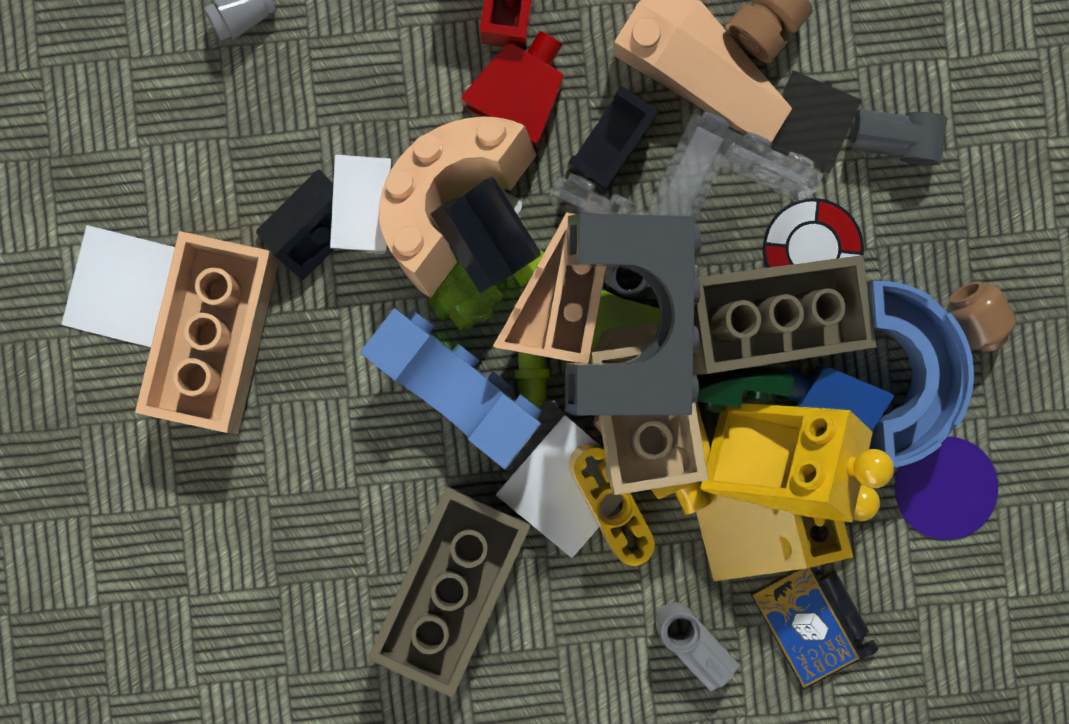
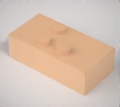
M179 231L135 413L225 433H239L279 260L271 251Z

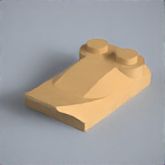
M656 323L602 330L596 347L590 353L591 363H621L637 357L653 341L658 325ZM692 404V415H599L606 457L605 473L610 482L612 495L708 480L696 404Z

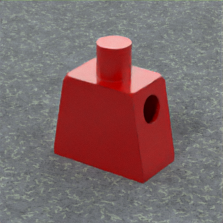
M542 31L538 32L528 51L508 42L461 97L463 107L479 117L504 118L524 125L533 148L537 151L564 83V74L551 66L562 48V44L554 37Z

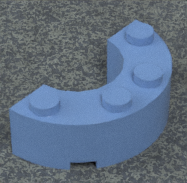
M871 281L867 282L874 330L881 331L898 341L907 353L912 369L910 389L905 398L889 414L881 416L872 430L871 438L872 449L884 451L892 459L894 467H900L916 462L933 453L942 446L941 443L949 436L955 426L959 427L966 414L973 392V358L965 333L951 312L948 313L934 301L931 295L910 285L898 282Z
M394 308L359 353L394 381L403 385L439 411L457 426L471 443L502 468L507 469L542 424L537 419L542 411L521 394L516 400L512 398L509 394L514 387L494 371L486 377L477 370L475 365L479 359L461 345L457 344L452 350L430 334L435 326L412 309L408 316Z

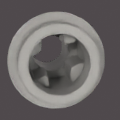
M212 0V4L204 7L208 20L220 42L229 37L234 41L269 16L268 14L276 11L273 0Z

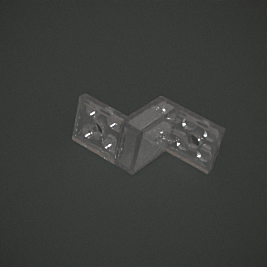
M704 112L700 116L693 113L677 142L643 215L696 216L697 218L721 166L797 202L816 192L824 174L814 170L815 163L800 154L789 152L788 156H785L770 149L772 143L758 134L746 132L745 136L728 129L729 122L716 114ZM570 174L568 179L557 176L549 193V204L568 213L640 215L636 213L638 205L616 194H612L610 200L594 193L595 185L574 174Z

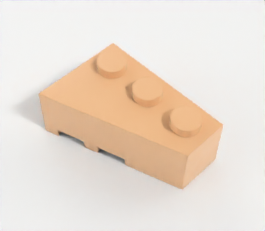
M567 212L530 281L494 343V348L576 363H589L606 266L567 265L568 216L574 215L573 213Z

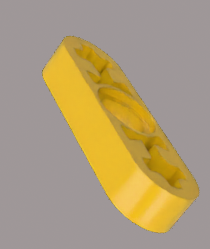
M583 444L573 451L569 460V469L612 552L626 565L638 566L647 562L654 552L655 541L631 493L621 494L623 498L621 511L617 515L610 517L602 514L601 502L606 495L611 493L610 482L605 473V450L596 444ZM588 456H592L596 460H602L597 464V470L601 478L607 483L598 486L595 478L587 471L581 472L587 467L585 459ZM626 524L628 530L634 536L640 538L636 542L638 549L635 552L624 548L628 544L627 539L618 527Z

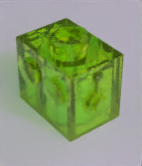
M454 253L457 260L456 265L432 297L426 301L442 321L450 317L460 331L470 330L477 321L482 320L485 322L494 315V307L502 302L505 297L496 285L480 294Z

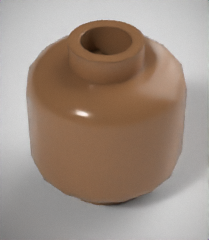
M980 281L971 282L957 289L950 296V304L947 306L946 311L948 313L951 312L965 333L970 349H983L986 352H990L1007 343L1008 335L1015 327L1016 316L1004 294L997 286L984 285Z

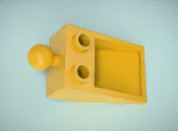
M741 403L740 408L727 406L725 412H720L706 464L708 480L702 481L700 489L704 492L806 517L852 522L861 484L868 488L885 486L893 477L894 464L890 456L884 451L869 449L873 432L850 410Z
M861 484L853 519L856 521H867L878 513L880 498L873 488H868ZM708 492L705 493L710 504L696 511L713 581L806 569L853 558L844 521L806 517ZM824 525L827 530L826 535L819 540L813 539L810 536L813 526Z

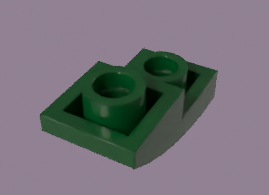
M747 367L707 374L697 378L699 385L698 406L715 412H725L727 406L740 408L744 390H748V396L765 401H775L776 395L791 397L794 378L786 369L773 367Z

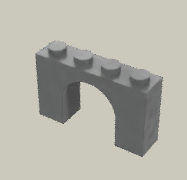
M578 213L568 216L567 265L616 266L638 273L650 284L656 294L660 309V320L657 333L651 344L645 351L631 360L621 363H566L565 412L574 415H692V404L696 403L699 393L698 379L693 374V355L697 354L700 342L698 328L694 326V306H697L700 300V282L695 277V257H698L701 250V233L698 228H695L696 216Z

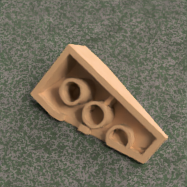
M640 0L614 41L615 57L765 148L769 147L792 110L791 106L700 0Z

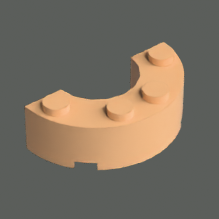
M472 117L447 123L420 136L400 156L388 174L379 204L381 231L387 246L406 276L415 287L429 298L432 297L457 263L431 213L441 205L457 199L461 194L470 191L489 177H494L501 188L511 190L537 156L524 125L497 117Z

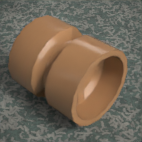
M751 0L752 5L743 4L726 24V30L734 41L748 54L761 62L770 64L787 44L786 33L795 34L813 13L812 5L808 0Z

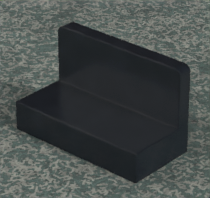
M321 170L315 171L256 230V234L272 254L302 281L334 250L330 248L333 182Z
M494 177L483 180L465 195L441 205L431 213L432 218L480 294L508 279L541 256L540 250Z

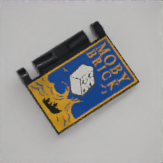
M829 563L806 569L792 570L750 593L803 690L864 657L875 654L879 650L874 640L867 641L856 648L853 640L865 636L869 630L837 572H829L820 579L816 576L814 571L827 566Z

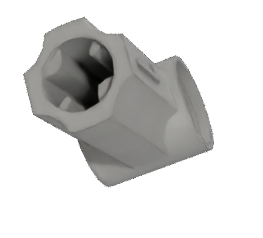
M673 602L666 604L659 610L656 615L655 624L663 643L682 660L710 692L717 688H722L733 678L735 671L740 666L739 663L696 618L689 607L682 603ZM680 618L689 621L688 629L684 634L671 636L667 633L668 626L672 621Z

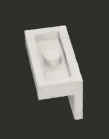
M335 155L330 248L365 250L366 253L384 254L386 252L387 244L379 222V204L384 183L390 173L391 159Z

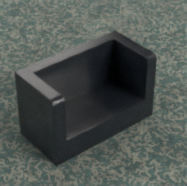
M620 86L615 93L612 103L582 147L569 160L567 170L604 195L654 123L659 111Z

